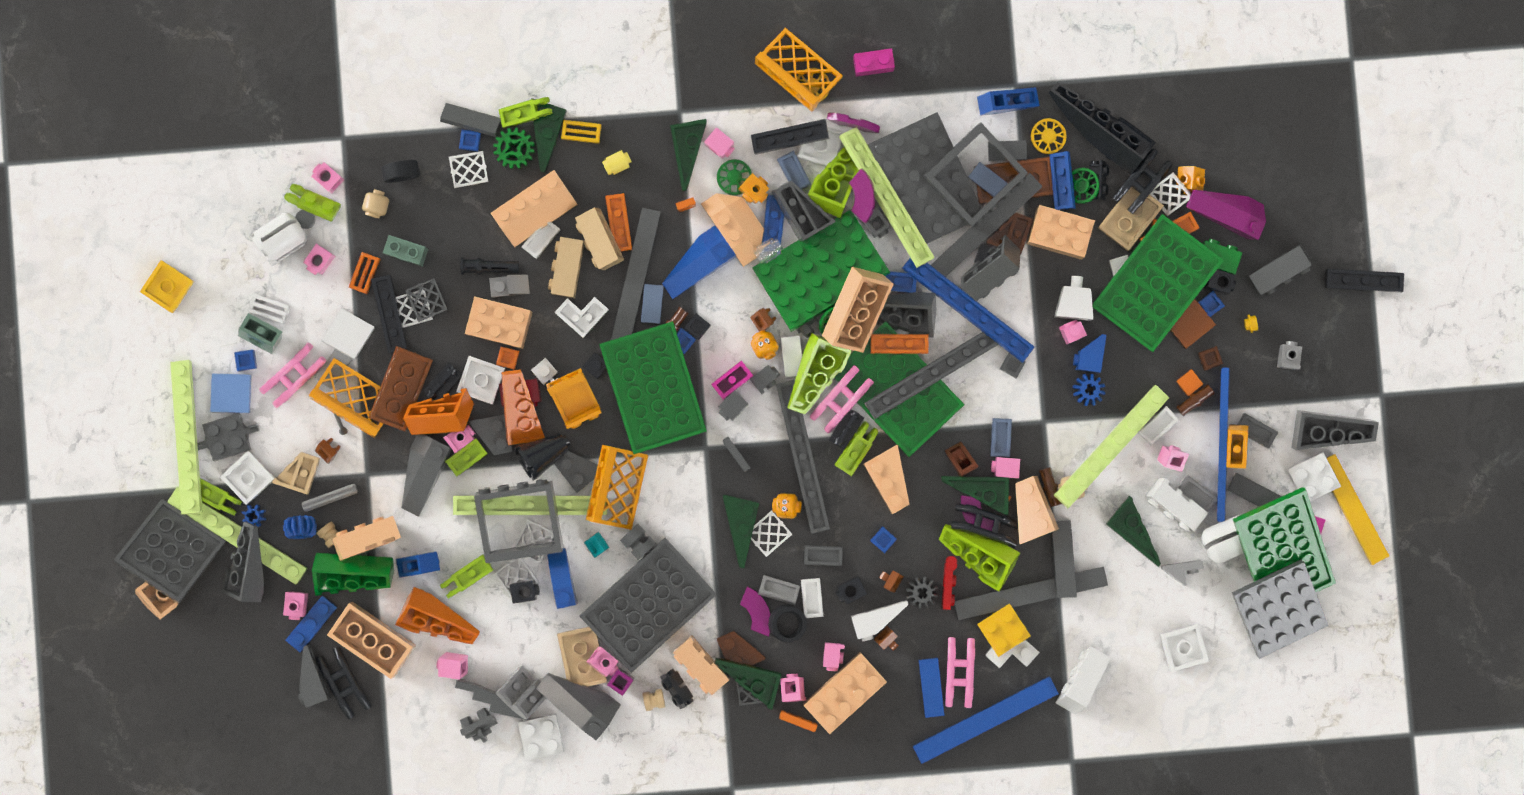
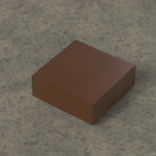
M1217 346L1198 353L1204 371L1223 364Z

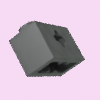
M734 390L718 406L721 409L719 414L726 421L729 419L733 421L749 404Z

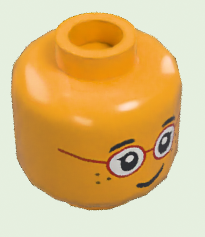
M763 330L753 335L751 347L759 359L765 358L770 360L776 356L775 352L778 350L779 345L771 332Z
M780 493L773 499L772 511L776 513L778 518L794 519L797 513L801 512L802 508L801 501H798L795 494Z

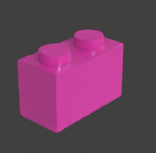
M892 48L856 53L853 56L856 77L893 72L895 68Z
M740 361L711 385L724 400L734 390L736 391L750 380L753 374Z

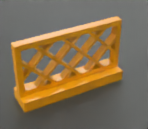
M786 28L763 52L760 51L755 57V65L811 112L814 111L817 104L843 77L842 74ZM786 35L792 40V45L781 46V39ZM792 49L793 58H782L781 50ZM795 49H803L806 52V57L795 58ZM771 50H779V59H771L767 54ZM807 61V70H796V62ZM809 61L819 62L821 69L810 70ZM782 62H793L794 71L784 70ZM821 73V82L810 81V74ZM823 73H832L836 78L832 82H824ZM796 74H807L808 83H800L797 80ZM811 86H822V93L818 97L811 92Z
M333 358L314 389L310 392L309 398L373 438L377 436L383 426L381 422L376 425L370 418L367 419L362 416L367 414V417H369L371 412L368 411L366 401L376 399L377 397L365 398L363 388L372 386L375 388L377 395L380 386ZM336 364L342 368L344 375L332 378L331 369ZM356 376L359 378L360 386L349 388L347 377ZM345 378L347 388L335 391L333 380ZM331 381L332 392L325 393L319 389L322 383ZM361 388L363 399L352 401L350 390ZM348 391L350 402H339L336 393ZM364 401L366 412H355L353 403Z
M602 445L585 520L632 530L648 459L647 454H633L629 450ZM617 452L622 453L626 459L619 465L615 461ZM637 456L642 457L640 466L635 469L631 460ZM628 463L632 471L624 476L620 468ZM617 471L621 479L613 483L611 475ZM635 475L637 482L634 486L630 487L626 479ZM624 482L628 490L620 495L616 486ZM613 489L617 498L609 503L606 498L607 493ZM630 493L633 498L632 503L626 506L622 498ZM620 501L624 509L616 514L612 505ZM609 508L613 516L607 521L602 520L603 511ZM624 512L628 515L627 525L622 524L618 518Z

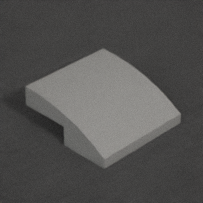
M523 666L519 667L496 692L497 696L509 708L525 720L546 699L536 689L541 681L539 679L534 680Z

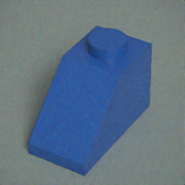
M1105 334L1098 336L1079 350L1078 354L1074 355L1073 365L1076 366L1075 370L1101 373L1106 341Z
M437 551L396 559L399 578L440 571Z

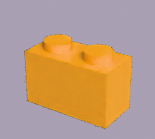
M1229 424L1227 468L1246 469L1249 426Z

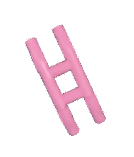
M307 343L276 375L259 388L260 392L265 394L280 381L284 384L287 390L272 402L274 407L278 408L289 400L325 364L326 359L322 356L308 370L300 363L312 350L313 345L311 343ZM293 368L301 374V377L294 384L286 376Z
M853 366L810 415V418L815 421L828 406L837 413L824 428L827 433H830L874 384L868 378L855 394L846 387L859 372L856 366ZM840 392L849 399L842 408L833 401Z
M949 637L945 706H953L954 686H964V707L971 708L974 689L975 639H967L966 660L955 659L956 638ZM955 667H966V679L954 678Z

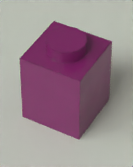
M618 668L607 686L623 696L635 678L621 668Z

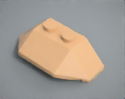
M716 193L701 203L743 267L759 257L764 228L743 197Z

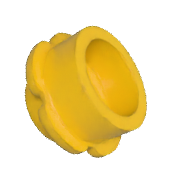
M1247 315V319H1244L1245 329L1249 330L1250 333L1258 330L1256 315Z

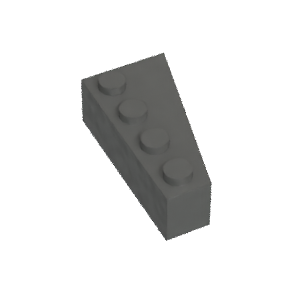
M1297 410L1291 448L1303 450L1374 442L1377 438L1379 422L1371 419Z

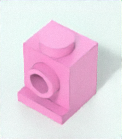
M1077 319L1059 327L1066 345L1087 336L1081 321L1078 322Z
M467 425L464 431L451 432L443 438L452 450L457 453L475 439L473 436L475 432ZM460 433L464 436V439L462 441H459L457 439V436Z
M1170 445V447L1162 446L1157 460L1164 467L1182 472L1189 454L1182 452L1179 447Z
M825 642L823 667H827L826 670L838 671L839 664H843L844 652H840V649H844V644Z
M598 647L587 660V663L604 677L612 676L618 669L617 663L619 661L602 647ZM605 659L608 660V666L606 667L602 664Z
M787 674V678L780 679L782 702L806 701L803 677H798V674ZM796 684V691L794 692L793 686Z

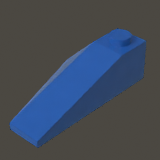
M713 226L695 240L662 284L671 298L674 299L736 258V254L717 227Z

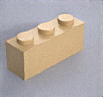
M594 207L575 217L577 221L576 228L580 234H583L585 239L584 245L593 256L592 262L596 268L606 270L624 261L600 208Z
M560 237V241H556L555 252H557V259L553 260L551 271H554L553 279L549 280L548 290H551L552 295L575 299L584 249L583 240Z

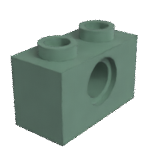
M388 235L383 254L421 267H423L428 248L391 235Z
M249 313L238 329L239 337L270 354L274 353L282 340L283 331Z

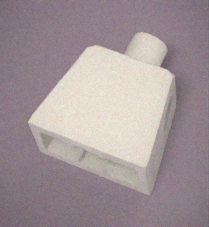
M1072 276L1071 286L1062 287L1054 314L1055 318L1093 320L1091 289L1082 288L1083 277Z

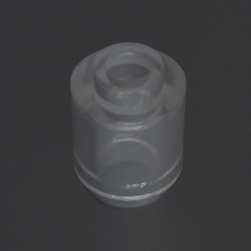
M771 237L757 246L753 253L760 264H763L782 254L780 250L783 247L778 239L773 240Z

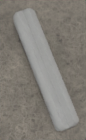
M351 484L302 502V507L305 512L357 494L358 490L355 484Z

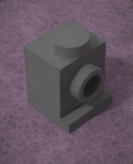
M878 207L875 208L870 219L864 225L873 238L877 236L882 238L889 233L887 229L890 228V224ZM878 222L880 227L874 228L873 223Z
M767 365L750 380L758 391L764 394L765 391L763 389L765 387L770 389L777 383L775 379L780 376V373L774 366L770 368Z

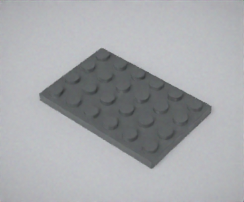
M938 112L868 144L875 160L879 163L926 244L968 225L923 177L927 171L953 148ZM956 156L935 178L964 210L973 217L981 209V206L958 156Z
M664 538L579 616L632 673L717 594L674 546Z

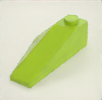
M845 146L827 164L825 169L815 177L808 193L809 198L819 205L824 212L841 218L852 190L849 182L859 171Z
M811 333L803 352L787 408L806 414L820 398V394L824 389L832 384L835 376L845 368L852 350L832 346L823 336Z
M945 524L939 538L955 556H960L966 562L965 566L968 569L972 568L979 575L978 578L983 583L997 591H1000L1020 555V552L1008 545L974 533L952 529L951 525Z

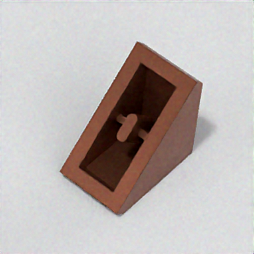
M962 442L945 450L959 477L978 467Z

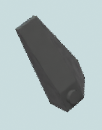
M913 292L889 295L876 324L879 325L886 321L896 331L901 329L909 332V334H928V337L933 338L936 319V294Z
M418 434L410 447L402 509L418 517L420 516L446 464L445 461L448 460L452 452L450 446L426 434Z
M244 522L237 539L238 548L236 553H232L230 557L233 561L230 568H226L221 592L240 602H261L262 595L264 594V577L258 527L249 522Z
M550 673L536 687L541 694L573 723L595 740L606 730L621 706L619 702L605 692L572 683L568 679Z

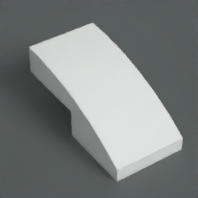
M800 335L781 338L786 379L795 378L798 373L802 359Z

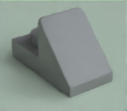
M507 275L506 277L489 278L491 298L530 294L528 275Z
M1201 560L1161 565L1163 571L1183 586H1187L1185 571H1187V574L1199 573L1198 569L1204 568L1203 561Z

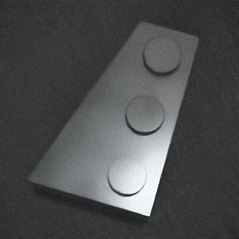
M788 181L771 191L799 241H804L836 222L792 181Z
M1006 235L1001 238L1003 242L995 250L991 248L988 251L990 255L984 261L980 262L978 260L961 277V288L976 302L980 298L988 296L992 289L1000 287L1008 277L1016 275L1020 269V249Z
M1299 244L1292 250L1251 273L1249 277L1260 295L1265 293L1268 296L1277 290L1275 287L1281 283L1285 286L1294 280L1292 277L1299 273L1302 276L1311 270L1309 267L1312 266L1313 261L1303 245Z

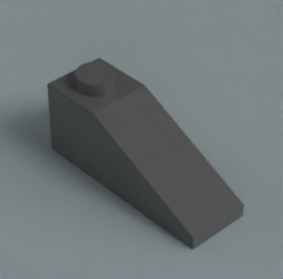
M311 644L303 647L299 685L300 694L298 695L301 704H305L306 708L331 698Z

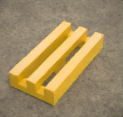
M563 120L561 139L599 144L602 125ZM567 125L597 128V130L588 131L566 127ZM566 132L596 136V139L566 135Z

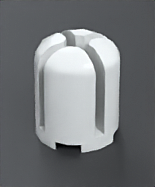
M282 213L250 234L260 252L269 259L267 261L271 266L291 255L307 242L306 232L302 229L298 220L289 213Z
M1242 514L1206 528L1202 532L1204 549H1207L1208 557L1216 564H1222L1244 554L1232 520Z

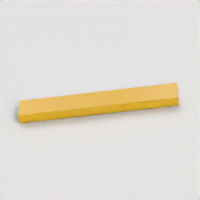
M1336 454L1327 457L1341 484V487L1333 490L1332 493L1371 565H1374L1389 557V554Z

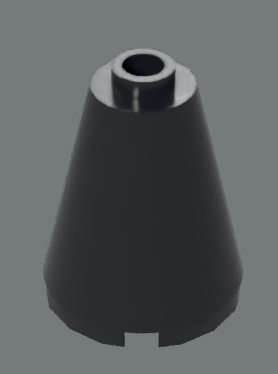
M556 434L518 445L514 450L516 455H521L519 462L529 478L532 477V481H534L569 450L568 446L570 443L565 435Z

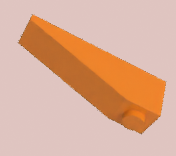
M413 587L395 624L413 633L419 634L420 631L431 633L433 637L443 635L447 636L449 640L473 644L480 633L478 629L435 596L416 587Z

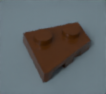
M1015 212L985 244L998 247L1003 242L1001 238L1006 235L1020 249L1021 255L1033 218Z
M735 631L716 638L725 660L751 666L766 659L763 654Z

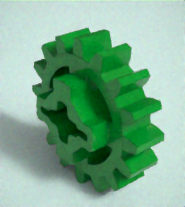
M517 127L514 132L508 128V133L505 134L501 131L502 137L495 138L498 144H493V147L497 149L493 153L494 155H499L497 161H503V167L509 164L511 170H513L514 165L521 169L520 164L523 163L527 166L526 160L533 159L530 153H535V150L531 149L535 144L534 142H529L532 138L530 135L525 137V130L519 133ZM517 136L520 138L518 140H514L510 137ZM504 141H505L506 146H505V149H504L503 152H502V145H503V143H504ZM512 145L517 146V152L511 151ZM525 145H526V146H527V150H526L525 155H523V154H522L523 148H524ZM511 157H514V158H517L518 160H517V161H511V160H508V159L511 158Z

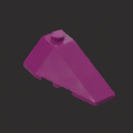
M1193 190L1186 205V208L1246 239L1259 240L1266 224L1264 204L1249 196Z

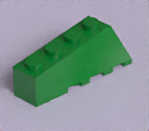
M316 553L312 567L315 596L322 595L323 592L337 594L340 590L356 592L359 588H365L366 590L391 588L394 574L392 557L355 555L340 561L338 554Z

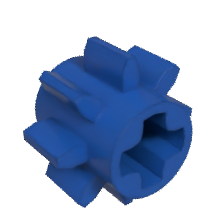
M256 504L254 509L251 505H248V510L242 512L245 515V519L242 522H249L253 525L255 523L257 527H261L260 522L267 520L263 517V513L266 510H260L259 504ZM251 513H255L258 518L253 519Z

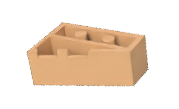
M898 445L893 446L863 464L891 514L910 505Z
M1032 476L1015 483L1019 543L1024 544L1059 530L1038 476Z
M391 516L386 519L380 517L372 520L373 523L367 526L365 523L355 526V530L348 532L346 529L336 533L337 537L333 538L332 541L339 560L342 561L401 538L394 517Z
M692 635L673 652L675 659L681 665L684 664L688 669L687 673L701 683L699 686L706 694L709 692L713 695L730 679L715 664V661Z

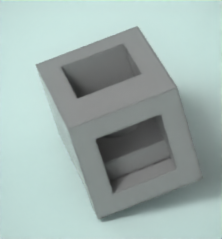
M1286 341V344L1280 345L1277 368L1300 370L1302 347L1298 346V342ZM1290 351L1294 352L1293 359L1289 357Z

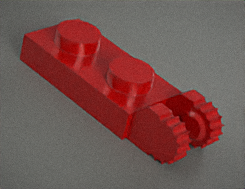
M948 556L944 564L941 609L951 610V606H954L955 594H952V587L956 586V575H953V571L957 568V559L953 556Z

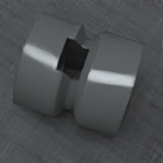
M639 524L620 540L626 548L632 549L631 553L637 560L642 558L657 544L650 536H645V530Z

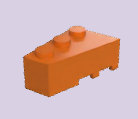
M467 388L461 389V393L451 396L449 393L444 394V398L433 401L430 398L408 405L403 419L411 435L464 431L474 406Z

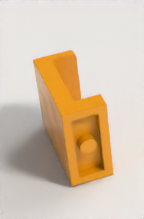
M581 368L546 384L550 396H552L567 429L577 428L582 424L581 422L588 419L589 421L594 420L602 413Z

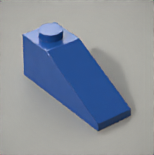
M1036 88L990 91L977 97L980 116L1040 106Z
M563 548V551L559 553L547 554L557 609L577 605L578 602L566 548Z

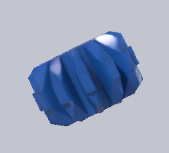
M1083 374V381L1080 378L1076 379L1079 385H1073L1072 388L1078 389V392L1073 393V396L1080 395L1077 399L1078 403L1084 399V406H1088L1090 400L1091 405L1094 406L1096 405L1095 399L1099 402L1102 401L1099 394L1105 395V391L1100 390V388L1105 387V384H1098L1101 380L1100 377L1094 381V374H1090L1088 380L1087 375ZM1087 385L1093 388L1091 395H1089V392H1085Z
M299 515L288 517L284 520L283 531L289 539H307L316 535L317 523L312 516Z

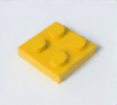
M160 260L140 292L169 312L174 313L194 281Z
M1010 604L977 624L998 657L1031 637Z

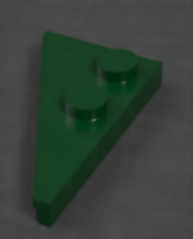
M548 103L537 105V109L541 111L549 108L552 109L553 113L533 120L539 167L542 173H546L567 112L566 109Z
M706 119L670 125L682 192L687 191L706 128Z
M941 476L943 483L1004 515H1009V478Z
M723 495L740 568H744L759 503Z
M1128 496L1107 521L1106 525L1154 565L1159 567L1161 565L1159 556L1134 505L1133 498Z
M715 658V664L721 670L728 673L744 689L762 701L767 708L773 709L781 679L780 672Z

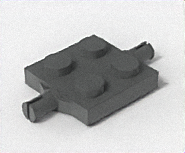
M240 413L202 424L205 441L197 443L198 451L208 448L214 462L251 450L249 434L260 431L259 426L256 423L246 427Z

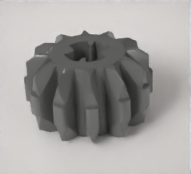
M924 576L922 583H920L919 577L915 578L916 585L912 581L909 582L913 588H906V591L912 592V594L907 595L906 598H914L910 603L912 606L917 601L918 609H921L922 603H924L926 609L929 608L928 601L933 605L935 604L931 597L937 598L938 594L932 593V591H936L938 587L930 588L934 583L933 580L926 584L927 577ZM919 588H921L922 590H923V588L926 589V590H925V593H926L927 595H926L925 597H923V596H921V598L918 597V595H919L918 589H919Z

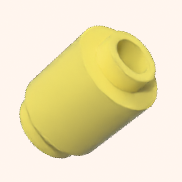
M621 150L606 157V160L602 163L608 175H615L630 168L629 163L632 161L628 153H623Z

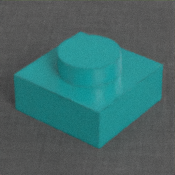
M599 532L584 542L594 558L610 548Z

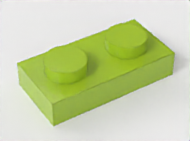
M475 438L445 462L456 477H458L488 453L478 439Z

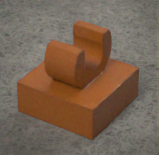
M763 307L750 317L759 332L768 329L776 320V317L770 318L768 312L771 311L770 308L764 309Z
M333 438L328 439L327 442L323 439L315 449V452L327 464L334 460L341 447L340 445L336 448L330 446L334 440Z
M893 570L891 575L883 571L879 578L886 581L884 588L895 593L904 576Z
M888 626L874 638L884 650L889 646L894 651L899 646L894 641L898 636Z

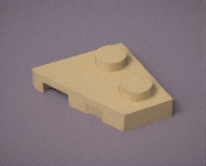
M300 452L294 461L272 483L309 494L321 458Z

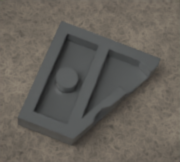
M505 414L469 421L493 455L513 452V446L508 445L506 440Z
M567 451L554 463L576 493L595 479L598 466L570 451Z

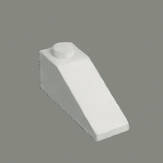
M907 600L852 615L851 618L857 639L862 638V641L873 639V635L882 630L908 606Z

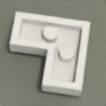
M594 297L581 311L567 298L555 313L584 338L609 309Z
M1025 640L1000 657L997 656L992 647L985 656L1000 668L1013 654L1027 667L1040 652Z

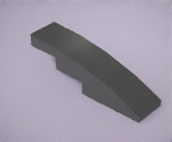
M458 679L456 681L455 688L474 692L472 700L491 704L489 712L524 719L509 708L497 696L495 691L466 680Z

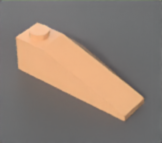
M146 582L135 590L138 598L160 620L178 605V603Z

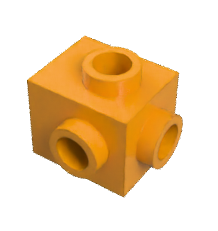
M1196 166L1178 167L1177 177L1184 183V186L1191 194L1193 190L1203 191L1205 169Z
M752 173L738 189L743 193L742 197L751 204L753 202L756 204L758 201L762 203L769 194L766 192L770 188L767 187L768 183L761 176L757 178ZM753 187L757 189V193L753 191Z

